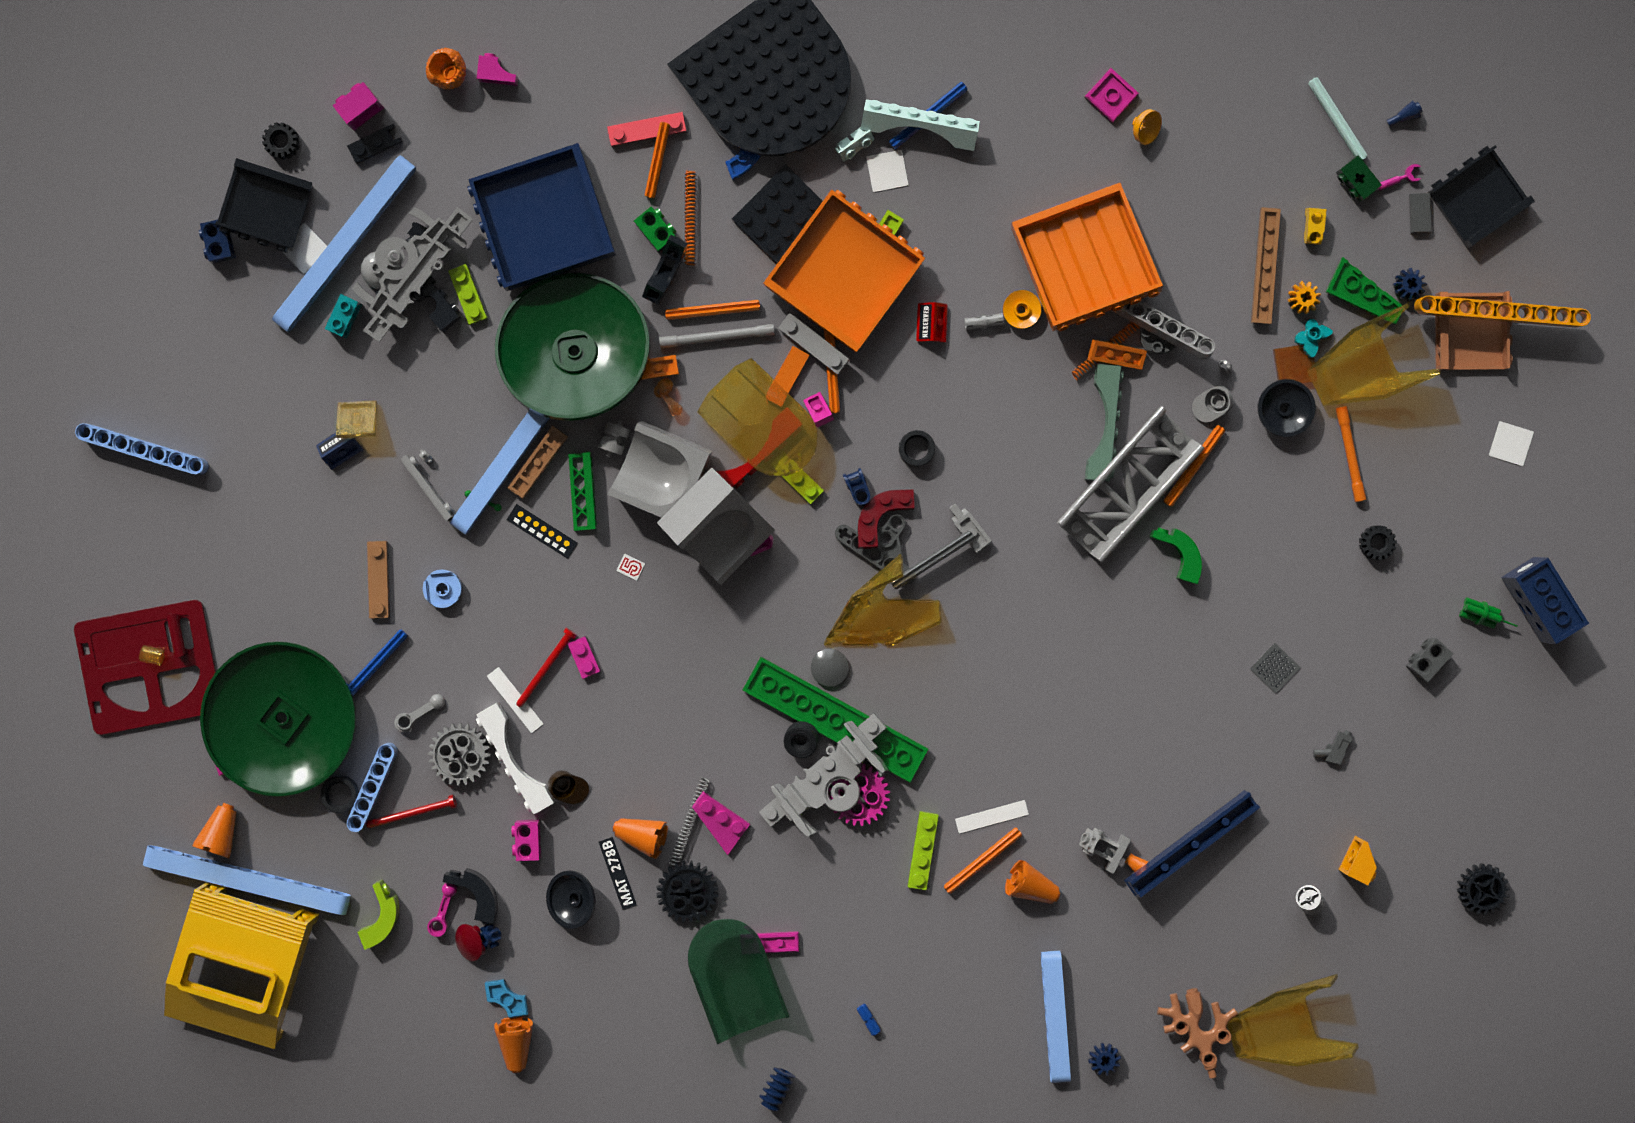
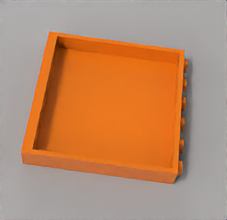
M831 189L763 282V286L857 353L924 262L925 257H923L924 253L916 247L912 249L908 246V241L900 235L897 238L893 235V230L887 225L883 224L881 226L876 222L877 218L872 214L867 213L866 215L863 213L861 206L854 201L852 203L848 202L842 192L839 190L835 192Z

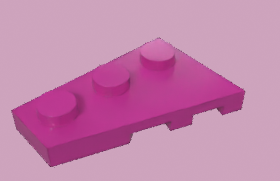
M704 791L692 806L727 855L750 825L748 821Z

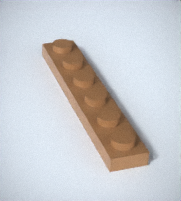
M1260 208L1251 323L1272 324L1281 209Z

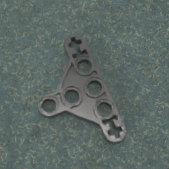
M893 515L884 526L877 527L878 548L856 549L854 541L858 539V531L847 525H840L836 528L835 536L839 541L893 578H896L894 574L899 570L900 565L904 567L901 569L903 572L910 569L903 562L899 534L905 527V519L901 515ZM895 517L902 520V526L898 529L893 528L891 525V521ZM847 528V533L852 536V533L856 534L850 544L847 543L849 540L847 537H839V529ZM888 533L891 536L889 544L881 542L880 537L882 534ZM877 549L880 551L881 556L878 560L870 558L871 550ZM888 560L896 562L895 570L888 571L885 564ZM915 578L904 585L912 584Z

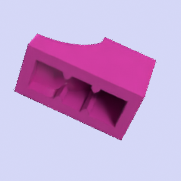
M484 53V56L479 55L477 80L479 82L518 86L516 74L505 71L500 65V59L495 54Z

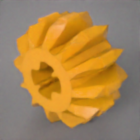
M1301 281L1299 286L1296 284L1292 286L1294 291L1288 292L1293 298L1287 301L1294 303L1290 308L1295 309L1298 307V314L1302 311L1305 314H1308L1310 310L1315 311V305L1320 304V301L1316 298L1320 297L1321 293L1315 294L1314 291L1318 287L1315 286L1311 289V282H1308L1305 286V283ZM1306 294L1308 300L1303 302L1301 295Z

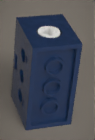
M1533 557L1501 577L1541 642L1558 644L1589 624L1549 558Z

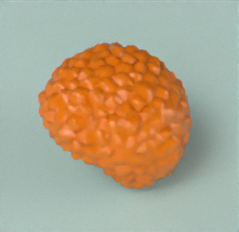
M441 48L430 55L426 63V77L428 81L434 86L446 90L461 86L466 76V66L461 54L450 48Z

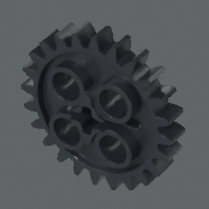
M683 860L682 866H679L676 862L675 869L669 866V873L662 872L665 879H658L661 884L656 887L658 891H661L656 893L657 898H661L658 904L664 905L662 907L663 912L669 910L668 917L674 914L675 921L679 917H682L683 923L686 918H689V921L692 922L693 917H696L699 921L700 914L705 917L707 916L706 909L712 911L710 904L716 905L714 898L718 897V893L715 892L718 890V885L713 884L717 880L716 878H711L713 876L712 871L706 873L707 866L702 869L700 868V862L696 866H693L692 860L689 865H686V862ZM699 878L701 881L698 884H693L691 880ZM679 880L682 884L675 887L672 885V882ZM685 889H689L690 894H686ZM696 896L703 898L701 902H695L693 899ZM676 899H682L684 900V903L681 905H677L674 903V901Z

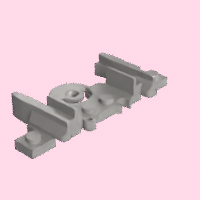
M414 207L409 214L419 218L430 227L421 236L414 235L409 242L401 238L392 237L385 239L377 247L375 253L376 264L384 273L379 281L381 289L374 298L358 282L352 288L360 298L371 304L368 310L374 314V317L363 331L376 341L380 342L393 324L399 328H403L408 324V319L402 314L409 304L414 303L410 299V294L412 292L421 294L422 286L432 274V267L435 270L443 268V263L439 259L448 256V253L453 248L446 240L451 238L462 248L465 249L467 247V242L460 236L473 219L458 207L446 222L439 217L434 221L426 213ZM404 246L408 253V261L406 265L399 270L388 269L387 267L389 265L397 267L404 262L405 255L404 252L401 250ZM393 253L398 254L397 260L391 259Z
M875 713L858 727L853 721L846 722L844 726L855 740L852 742L846 735L837 742V750L835 746H828L826 753L830 756H823L811 768L803 769L806 773L804 780L800 779L799 776H795V781L792 784H788L786 788L781 783L771 786L776 798L759 812L770 827H773L786 815L790 821H794L799 830L807 837L812 836L818 830L811 826L802 814L811 807L819 809L824 804L837 812L852 809L860 797V788L855 778L862 772L861 765L866 759L876 767L880 777L884 776L888 769L882 759L874 752L878 746L873 740L887 727ZM845 779L851 783L849 786L845 783L835 784L831 790L833 799H830L829 787L835 780ZM839 789H843L845 791V794L843 796H840L838 794Z

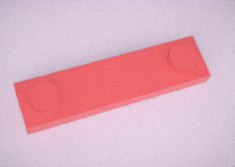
M683 112L608 126L611 147L657 138L660 122L670 124L668 135L687 132Z

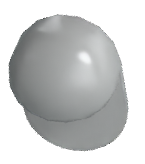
M1215 386L1206 390L1193 401L1192 411L1194 416L1202 422H1211L1227 413L1233 405L1232 393L1223 386Z

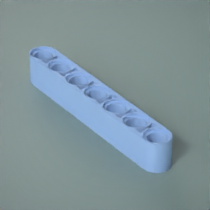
M82 423L75 429L76 437L82 441L187 473L202 475L207 472L209 467L208 462L201 457L92 424ZM88 427L90 435L85 437L84 430ZM105 433L109 437L106 443L102 441V436ZM126 439L127 446L123 449L120 442ZM144 444L146 450L143 454H140L139 447ZM159 450L164 452V457L161 460L157 457ZM180 455L183 462L178 466L176 464V457ZM196 461H199L201 463V468L199 471H196L194 469V464Z
M1060 950L1041 952L1051 1083L1071 1082Z

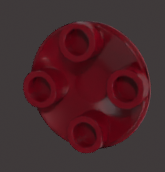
M462 924L455 933L457 948L461 955L469 961L478 960L486 952L480 937V928L476 925Z

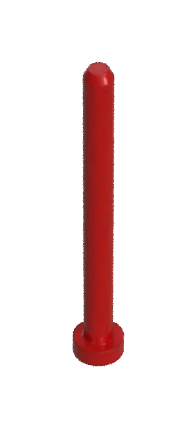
M565 628L563 631L565 635L517 700L516 705L518 707H522L570 639H575L577 634L572 630Z
M450 795L448 799L369 820L366 823V827L373 828L446 807H451V809L457 808L455 796Z

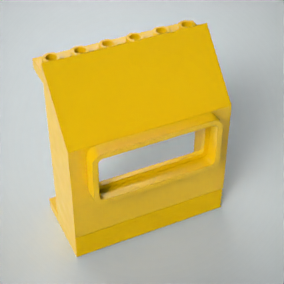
M206 882L194 890L166 980L164 1016L275 1049L277 1042L282 1038L284 1032L281 1030L313 924L318 921L319 914L300 909L291 915L226 895L228 887ZM195 956L268 977L269 982L263 1002L260 1003L189 981L188 978Z

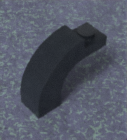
M673 235L669 236L659 263L645 286L643 298L660 305L682 263L688 245L687 242Z
M469 868L464 871V875H461V872L457 870H450V872L444 874L443 882L464 886L474 894L477 901L474 920L492 924L496 921L498 910L497 895L492 884L485 876Z

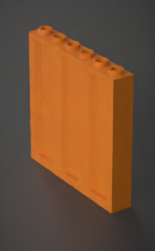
M1121 183L1012 222L1011 229L1052 331H1064L1072 324H1083L1091 317H1102L1105 315V312L1110 310L1118 311L1126 304L1131 303V305L1141 302L1145 297L1153 298L1162 292L1163 284Z

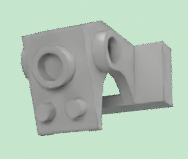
M1096 827L1093 830L1087 828L1085 833L1082 834L1079 843L1084 848L1083 852L1090 856H1093L1095 853L1107 859L1108 861L1104 868L1114 874L1131 839L1121 834L1116 842L1104 836L1105 832ZM1100 839L1108 842L1104 852L1095 848Z

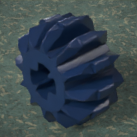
M1408 268L1407 272L1401 270L1400 275L1395 276L1398 282L1393 283V286L1398 287L1395 290V294L1401 292L1400 299L1406 297L1407 301H1411L1413 298H1420L1419 294L1425 293L1422 287L1427 286V283L1422 282V279L1425 278L1424 275L1418 276L1420 270H1415L1413 273V269ZM1411 281V286L1413 287L1408 288L1409 284L1407 282Z
M1101 1042V1048L1098 1049L1095 1045L1093 1048L1096 1052H1089V1055L1093 1058L1088 1059V1062L1093 1064L1091 1069L1093 1071L1097 1070L1098 1075H1101L1104 1071L1105 1075L1109 1076V1070L1115 1073L1114 1066L1120 1067L1118 1060L1121 1059V1056L1117 1054V1048L1112 1049V1044L1109 1043L1105 1048L1104 1043ZM1105 1056L1108 1061L1104 1062L1101 1058Z

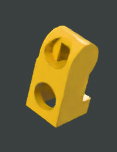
M1305 208V244H1322L1327 209Z

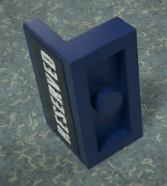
M346 425L316 445L321 459L331 470L364 450L361 443L353 435L349 425Z

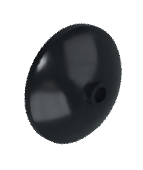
M1282 379L1271 383L1263 390L1258 400L1257 411L1262 425L1269 432L1281 437H1291L1302 433L1311 425L1315 416L1316 404L1311 391L1304 384L1292 379ZM1282 405L1286 406V412L1281 411Z
M569 870L558 873L550 881L546 893L549 913L562 927L569 929L582 927L593 916L596 904L594 889L589 880L579 872Z

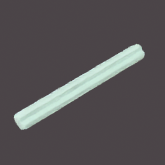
M1316 77L1309 81L1308 85L1354 157L1359 155L1362 160L1367 157L1365 150L1319 78Z

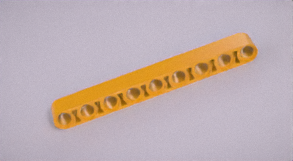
M1424 296L1417 299L1414 304V309L1418 314L1572 328L1585 326L1591 320L1589 311L1581 308L1441 296ZM1423 300L1428 302V310L1422 307ZM1442 302L1448 305L1446 312L1441 308ZM1462 303L1467 306L1466 313H1463L1460 309ZM1481 305L1486 308L1485 315L1480 312ZM1500 307H1503L1505 309L1506 313L1504 317L1501 316L1499 313ZM1519 309H1522L1525 313L1523 318L1518 315ZM1539 310H1541L1544 314L1542 320L1539 319L1537 315ZM1558 312L1563 315L1562 321L1557 319ZM1577 314H1580L1582 317L1581 323L1576 320Z

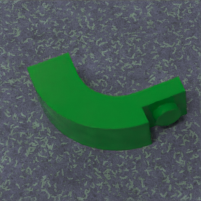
M1158 528L1157 531L1152 530L1150 538L1169 543L1179 552L1181 563L1176 578L1198 584L1202 570V560L1195 542L1187 534L1175 528L1172 529L1170 535L1168 530Z

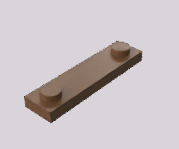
M552 426L507 488L524 499L568 439V436Z
M369 541L367 542L369 618H390L388 542Z

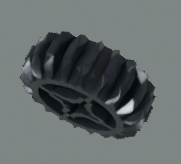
M1480 863L1479 868L1475 864L1472 865V870L1467 868V875L1460 874L1464 879L1463 882L1457 881L1462 886L1457 888V892L1462 893L1458 898L1463 900L1462 905L1468 906L1467 910L1470 912L1474 910V913L1477 915L1480 913L1487 915L1489 911L1491 914H1494V908L1501 910L1499 904H1506L1503 899L1504 897L1509 898V895L1505 893V891L1510 890V887L1505 886L1509 881L1504 878L1505 874L1503 872H1499V868H1493L1491 864L1485 866V864ZM1488 874L1481 881L1474 880L1480 875ZM1494 880L1497 886L1496 893L1493 891ZM1471 885H1472L1473 888H1474V893H1473V895H1472L1473 898H1471V895H1470V887H1471ZM1477 885L1485 887L1489 894L1481 891V888ZM1487 897H1491V898H1492V899H1491L1489 902H1487V903L1479 904L1480 901L1483 902V900H1484L1485 898H1487Z

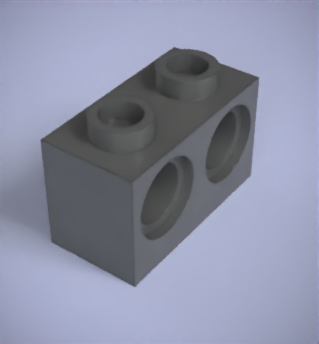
M1432 637L1426 639L1421 644V650L1418 653H1413L1408 659L1409 663L1406 665L1425 682H1429L1454 654L1437 638ZM1436 646L1438 648V654L1436 656H1433L1431 654V650L1433 647ZM1423 660L1426 666L1424 670L1420 671L1418 664Z

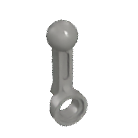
M435 694L430 698V702L414 712L397 715L394 721L395 728L400 732L410 731L416 719L433 709H441L445 705L444 697L440 694ZM402 717H406L410 721L409 726L406 728H402L398 724L399 719Z

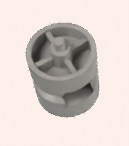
M621 420L616 424L606 423L603 431L605 436L601 437L598 447L606 450L607 457H610L613 453L619 455L623 453L625 447L623 441L628 439L630 430L621 425Z
M1305 885L1297 891L1296 902L1303 912L1308 915H1317L1322 912L1325 907V899L1316 887Z

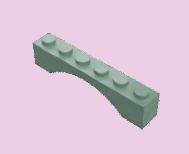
M1095 365L1094 386L1103 401L1105 428L1099 446L1086 461L1085 480H1095L1112 459L1116 457V448L1113 447L1114 440H1117L1118 428H1115V423L1119 421L1120 416L1117 402L1121 401L1122 391L1119 390V382L1122 383L1123 381L1121 366ZM1114 470L1104 482H1109L1110 478L1114 477Z

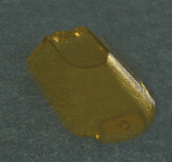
M752 358L736 365L707 394L697 411L752 467L769 476H788L800 471L810 462L817 448V429L812 417Z

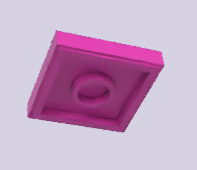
M1110 68L1085 95V98L1113 123L1139 93Z

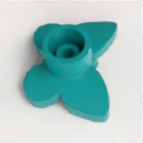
M1309 319L1305 324L1306 330L1299 332L1294 339L1297 345H1304L1303 350L1311 359L1317 354L1318 342L1331 336L1333 333L1330 328L1324 325L1319 326L1315 319Z

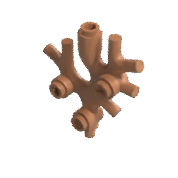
M1192 988L1186 991L1187 994L1185 996L1189 1009L1187 1015H1183L1181 1012L1177 993L1170 994L1172 1007H1158L1157 1015L1168 1016L1173 1019L1171 1025L1163 1026L1164 1033L1176 1032L1179 1035L1188 1033L1189 1040L1180 1048L1184 1053L1192 1048H1197L1200 1051L1199 1059L1203 1063L1204 1069L1208 1071L1209 1078L1217 1077L1215 1071L1217 1057L1212 1051V1045L1215 1042L1220 1044L1230 1042L1231 1033L1227 1029V1024L1238 1015L1237 1011L1233 1008L1228 1013L1222 1014L1219 1002L1211 1003L1215 1024L1211 1030L1202 1031L1198 1023L1203 1013V1001L1198 989ZM1182 1022V1026L1177 1027L1178 1023Z

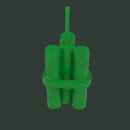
M1468 597L1465 598L1463 609L1459 614V617L1473 621L1478 626L1481 624L1492 629L1500 622L1515 627L1518 626L1502 620L1500 615L1501 609L1490 606L1485 601L1479 602Z

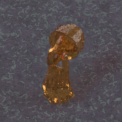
M669 378L661 379L654 388V394L656 397L664 399L672 416H678L683 408L668 395L673 389V382Z

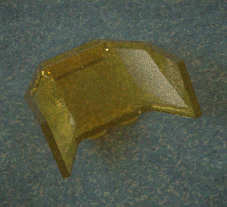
M1334 974L1274 992L1239 1012L1227 1024L1236 1057L1296 1067L1353 1058L1359 1048L1358 1043L1317 1036L1306 1001V997L1316 990L1332 987L1338 975Z

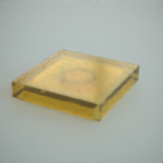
M376 400L338 402L337 438L376 436Z

